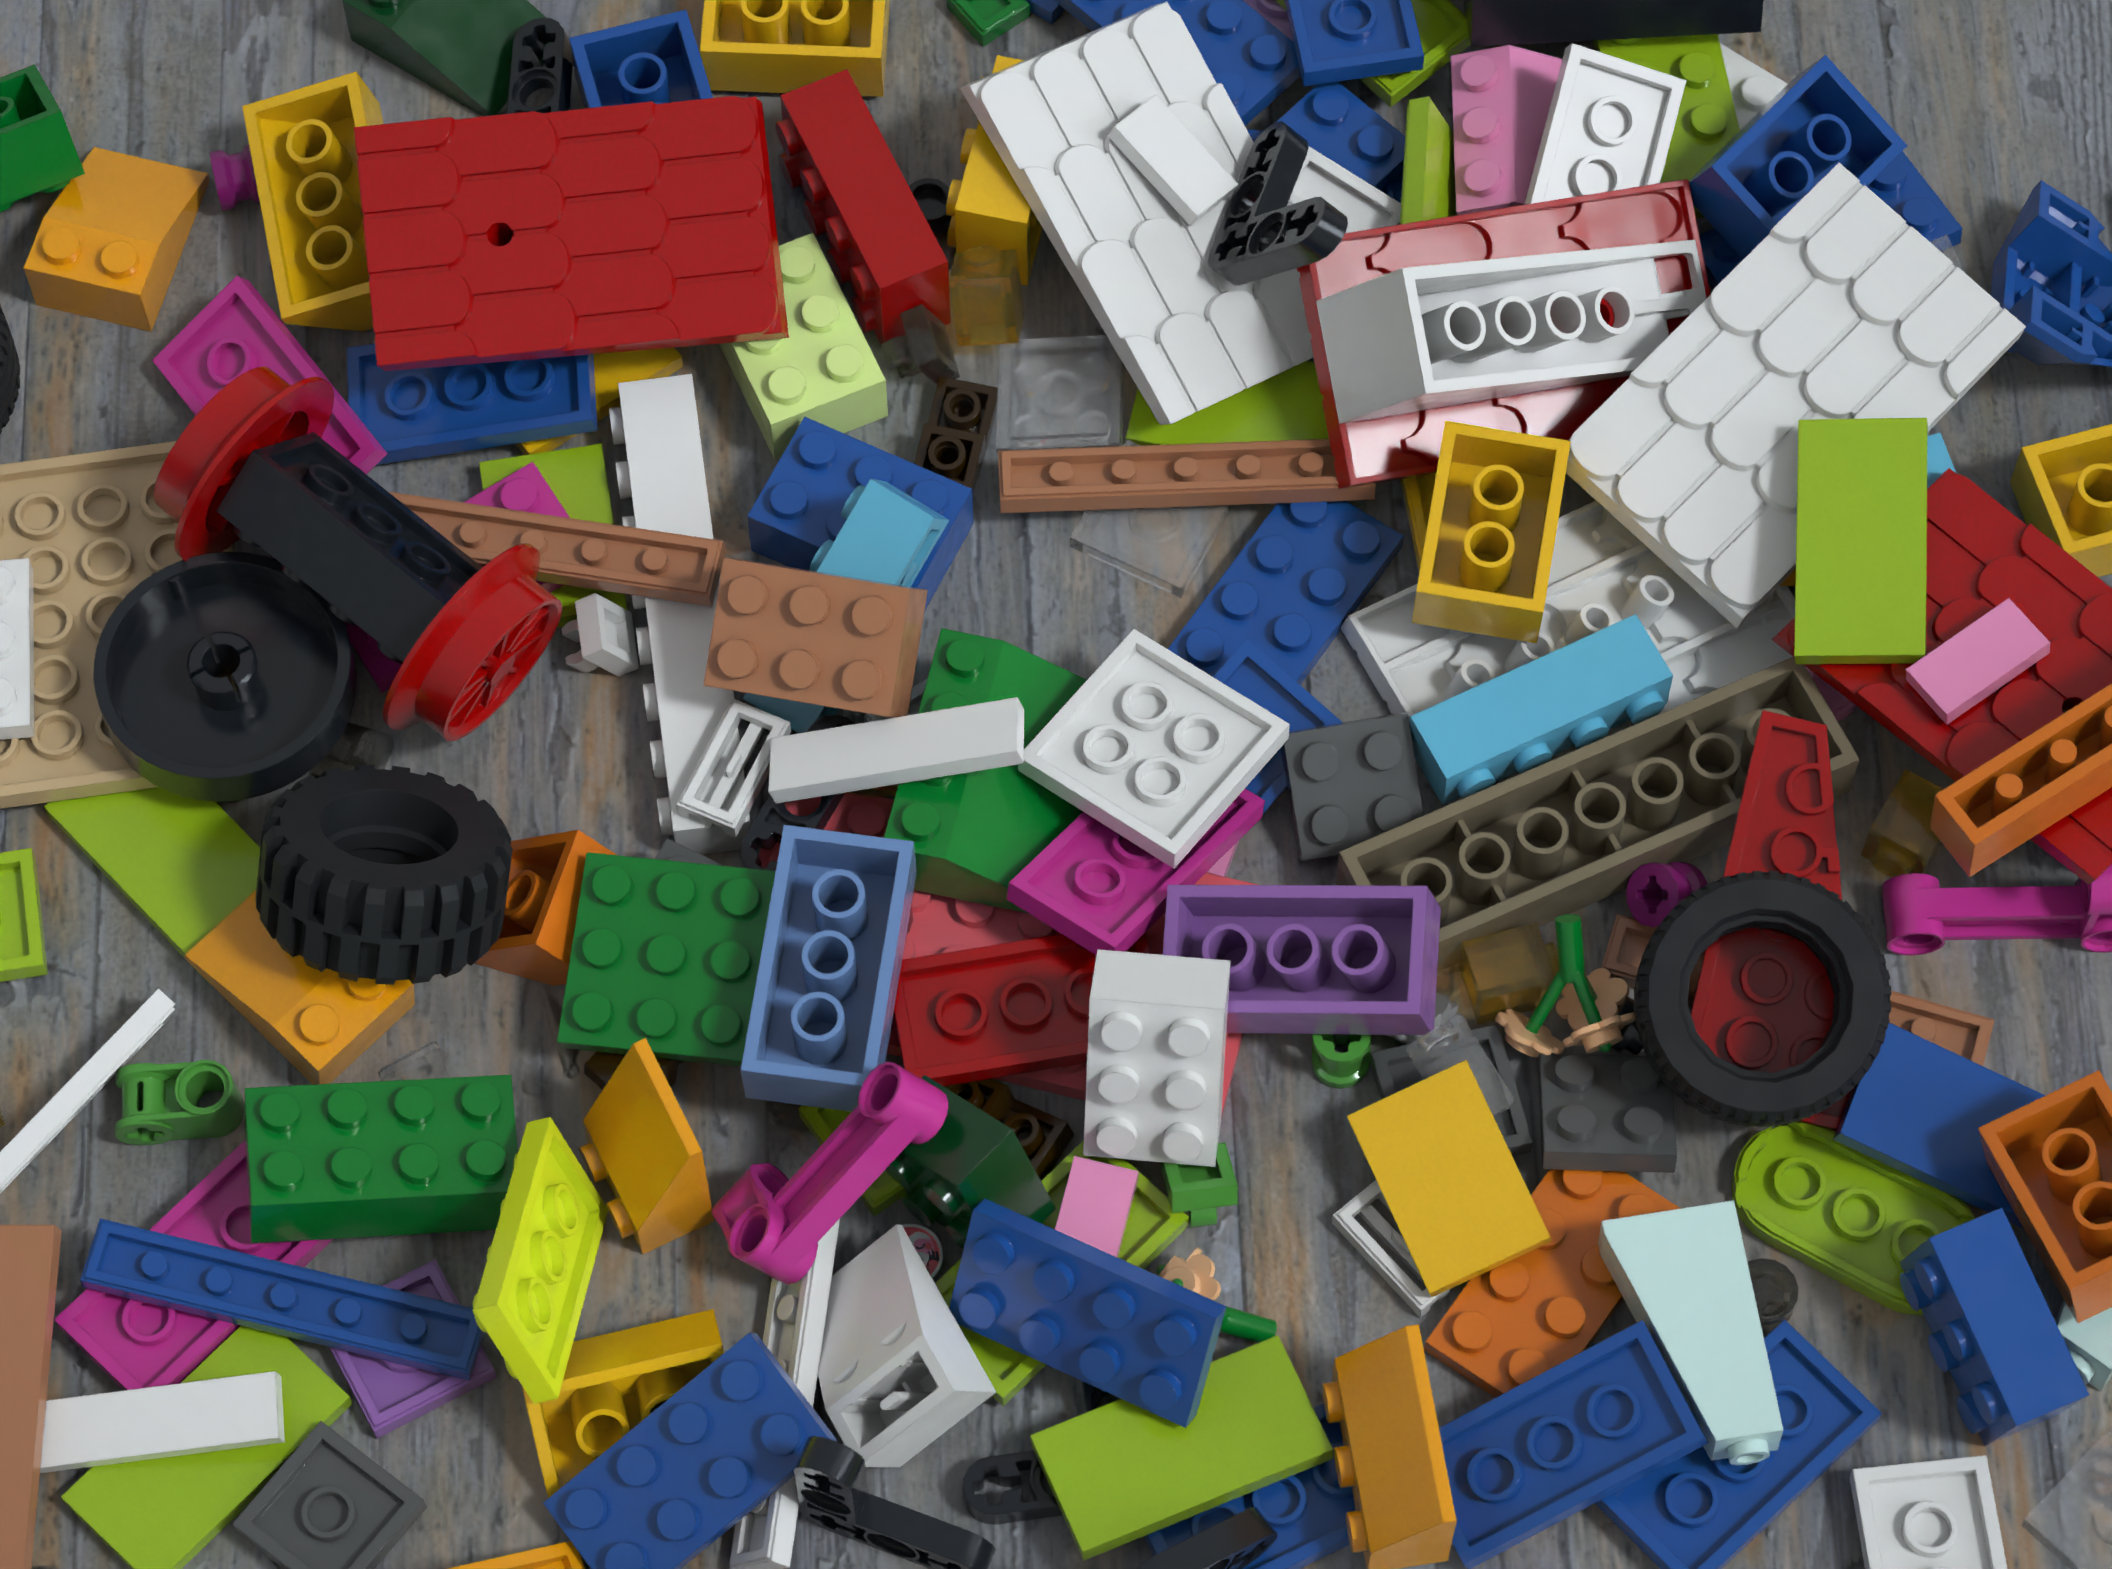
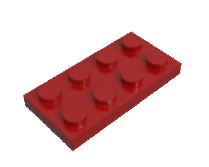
M1146 932L1126 952L1150 954ZM1063 934L902 960L894 1017L903 1068L920 1078L926 1075L940 1085L948 1086L1087 1063L1089 1002L1096 955Z

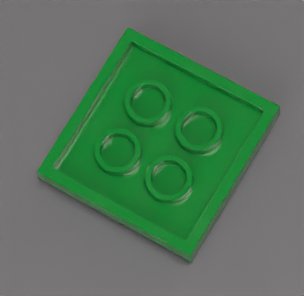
M587 852L557 1043L562 1048L626 1055L633 1043L646 1038L655 1058L741 1067L776 871Z

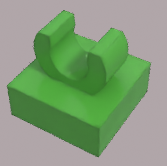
M1225 1142L1218 1143L1215 1167L1161 1162V1174L1172 1213L1189 1211L1190 1228L1216 1225V1207L1238 1205V1184Z

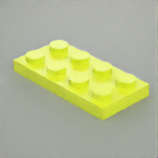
M551 1117L527 1122L519 1152L516 1153L514 1158V1169L508 1190L501 1203V1214L492 1245L489 1246L487 1251V1262L479 1290L473 1299V1313L477 1325L483 1332L488 1333L502 1354L509 1374L514 1379H518L534 1404L555 1400L559 1397L608 1214L607 1206Z

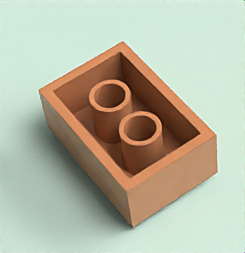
M723 558L703 686L885 717L907 716L928 590L750 560Z

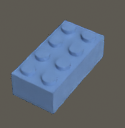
M790 825L783 826L741 1065V1076L746 1098L850 1112L858 1106L859 1091L864 1080L874 1068L886 1061L917 873L914 841Z

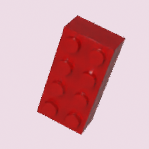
M848 69L780 95L782 120L775 123V128L784 153L778 155L782 173L791 189L800 186L807 200L802 203L803 210L814 235L818 236L824 233L831 246V249L827 250L830 266L840 284L849 281L856 297L852 298L853 309L864 332L874 330L883 349L886 350L950 324L948 260Z

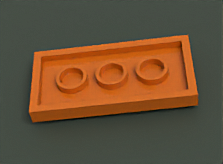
M1549 1169L1531 1194V1197L1549 1232L1552 1242L1470 1279L1425 1341L1424 1351L1496 1398L1587 1350L1624 1299L1600 1256L1598 1239L1601 1222L1681 1208L1624 1171Z

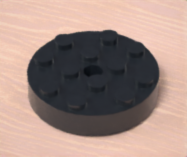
M215 552L191 557L186 562L181 560L152 574L129 592L111 614L101 633L95 653L93 678L97 701L109 735L121 756L136 772L168 792L187 798L217 802L237 801L271 793L296 781L312 770L331 751L346 728L355 703L357 672L345 622L333 614L329 608V602L311 587L298 584L288 578L281 570V563L275 558L248 552ZM235 671L232 673V678L236 691H234L227 676L222 678L216 676L223 672Z

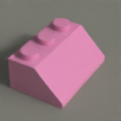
M1512 45L1451 56L1457 215L1525 204L1562 63L1561 58Z

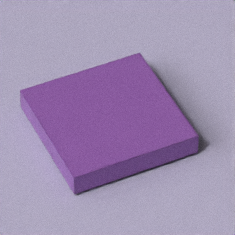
M436 1259L383 1285V1287L460 1305ZM480 1346L470 1381L329 1347L376 1439L496 1378L495 1370L482 1346Z

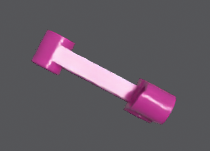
M2112 864L2089 885L2078 877L2075 886L1940 888L1937 878L1918 873L1895 876L1882 884L1887 949L1892 953L1910 956L1923 955L1941 949L1945 944V940L2080 938L2081 946L2092 952H2112Z
M885 1062L878 1065L869 1073L859 1091L858 1106L791 1179L771 1163L752 1164L713 1206V1216L722 1228L728 1242L729 1252L734 1258L781 1283L790 1285L798 1282L812 1267L817 1255L820 1239L910 1142L914 1144L925 1143L937 1134L947 1116V1095L939 1088L895 1063Z

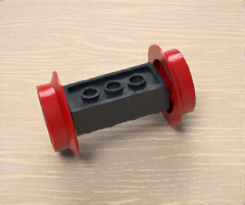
M263 366L241 374L221 389L193 418L170 450L157 477L154 488V502L160 509L178 522L174 543L177 555L186 562L194 556L223 552L239 539L252 546L261 547L281 563V570L288 578L298 584L311 587L329 602V608L334 615L346 623L358 625L377 641L379 650L386 657L402 664L384 702L382 714L386 725L393 730H403L423 721L447 741H456L470 734L491 717L519 687L545 651L559 624L562 614L561 601L536 582L540 566L539 551L531 544H519L502 552L484 567H481L321 438L329 422L334 405V390L325 379L310 377L290 385L272 369Z

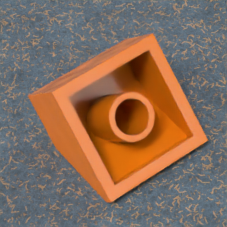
M580 830L511 841L510 846L513 851L502 931L498 940L490 947V950L476 961L475 964L552 986L566 984L586 853L616 855Z

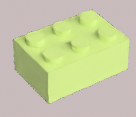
M814 233L779 246L789 338L719 344L774 460L781 458L804 416L842 433L888 416L886 379Z

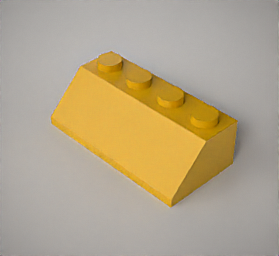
M357 71L242 106L282 321L290 325L354 331L373 329L369 289L370 277L367 269L363 228L364 216L361 207L357 166L358 155L356 154L354 127L384 124L380 103Z

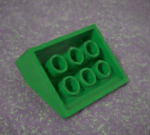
M941 628L918 714L1018 697L1024 708L1025 749L1087 679L1006 641ZM1017 764L898 784L884 838L914 841L917 868L914 890L1027 913L1007 900L1009 882L1083 811L1019 772Z

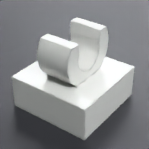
M597 593L575 601L577 619L563 626L562 635L576 643L580 642L581 649L577 653L565 657L566 664L580 672H591L597 667H601L618 677L639 669L632 613Z

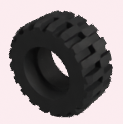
M357 765L354 770L342 771L340 767L325 770L317 779L308 776L296 782L290 790L286 789L270 806V811L265 815L262 826L255 897L256 909L260 914L261 922L272 939H276L285 952L292 957L301 955L307 966L321 972L327 968L338 972L339 978L357 981L358 977L376 979L375 984L394 985L395 980L410 979L412 984L429 982L436 974L448 977L459 973L466 966V963L473 965L490 950V947L498 940L501 934L513 851L510 846L511 837L502 819L499 818L494 808L485 799L477 801L472 790L461 784L456 786L447 784L442 776L427 772L425 776L410 772V768L392 766V770L375 769V765Z

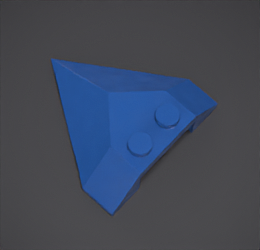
M2042 180L2030 193L1993 262L1990 295L2000 303L1999 306L2001 308L2007 309L2026 326L2020 338L2007 351L2019 353L2036 365L2073 364L2112 367V253L2099 239V234L2105 228L2089 210Z

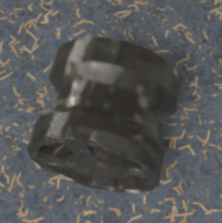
M1760 1258L1747 1263L1763 1337L1765 1338L1784 1319L1789 1322L1798 1300L1799 1287L1794 1274L1787 1266L1773 1259ZM1772 1304L1770 1308L1765 1309L1766 1305Z

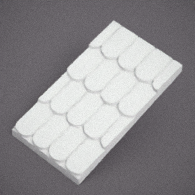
M1168 2L1155 4L960 87L974 114L1160 425L1172 424L1196 411H1200L1313 358L1310 341L1312 336L1308 330L1299 283L1300 273L1297 272V268L1244 285L1234 286L1209 267L1208 257L1233 193L1190 226L1108 137V134L1116 124L1156 94L1234 180L1238 182L1254 142L1222 83H1216L1182 18L1170 8Z
M1838 163L1771 229L1769 235L1713 289L1711 295L1630 374L1629 378L1568 440L1571 441L1566 474L1737 629L1796 569L1798 420L1927 418L1929 432L2020 338L2026 328L2007 309L2001 308L1999 306L2000 303L1959 267L1956 268L1949 258L1912 226L1909 227L1899 214L1866 185L1860 184V180L1841 163Z
M1594 501L1558 518L1544 612L1537 643L1411 623L1417 584L1349 615L1340 628L1353 651L1356 650L1359 661L1383 701L1386 700L1391 714L1408 713L1410 722V716L1636 614L1673 674L1667 704L1657 714L1659 715L1793 657L1771 639L1795 617V597L1787 586H1778L1737 629L1603 506ZM1629 720L1610 729L1605 737L1635 724ZM1575 746L1553 755L1550 761L1577 749ZM1516 772L1503 779H1500L1496 781V784L1508 780L1512 777H1515L1519 775V773ZM1459 798V799H1457V800H1454V801L1448 803V805H1450V804H1452V803H1454V802H1457V801L1461 800L1462 798Z

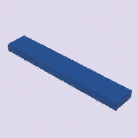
M101 1218L80 1279L84 1288L468 1381L471 1380L484 1332L476 1323L473 1308Z

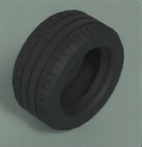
M1752 871V873L1742 872L1734 876H1726L1717 881H1712L1692 892L1667 914L1653 933L1644 950L1634 987L1635 1024L1644 1053L1648 1060H1650L1655 1073H1658L1661 1077L1660 1080L1677 1097L1682 1098L1684 1103L1698 1109L1704 1115L1712 1116L1713 1119L1723 1120L1734 1125H1744L1745 1127H1771L1811 1117L1839 1101L1856 1086L1870 1069L1880 1052L1881 1045L1884 1043L1886 1029L1890 1021L1891 986H1889L1888 980L1890 975L1885 965V956L1879 950L1881 946L1877 939L1874 938L1869 925L1866 926L1862 920L1864 918L1858 912H1855L1846 900L1843 902L1839 899L1840 895L1833 891L1830 892L1819 883H1811V879L1799 878L1789 873H1785V875L1779 874L1778 871ZM1747 928L1779 930L1805 943L1825 966L1834 993L1832 1024L1819 1050L1804 1063L1775 1073L1742 1070L1717 1057L1697 1034L1688 1007L1690 974L1701 953L1720 937Z

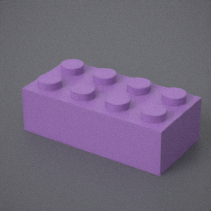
M1167 886L1163 955L1231 961L1226 1033L1434 1035L1441 908L1428 886Z

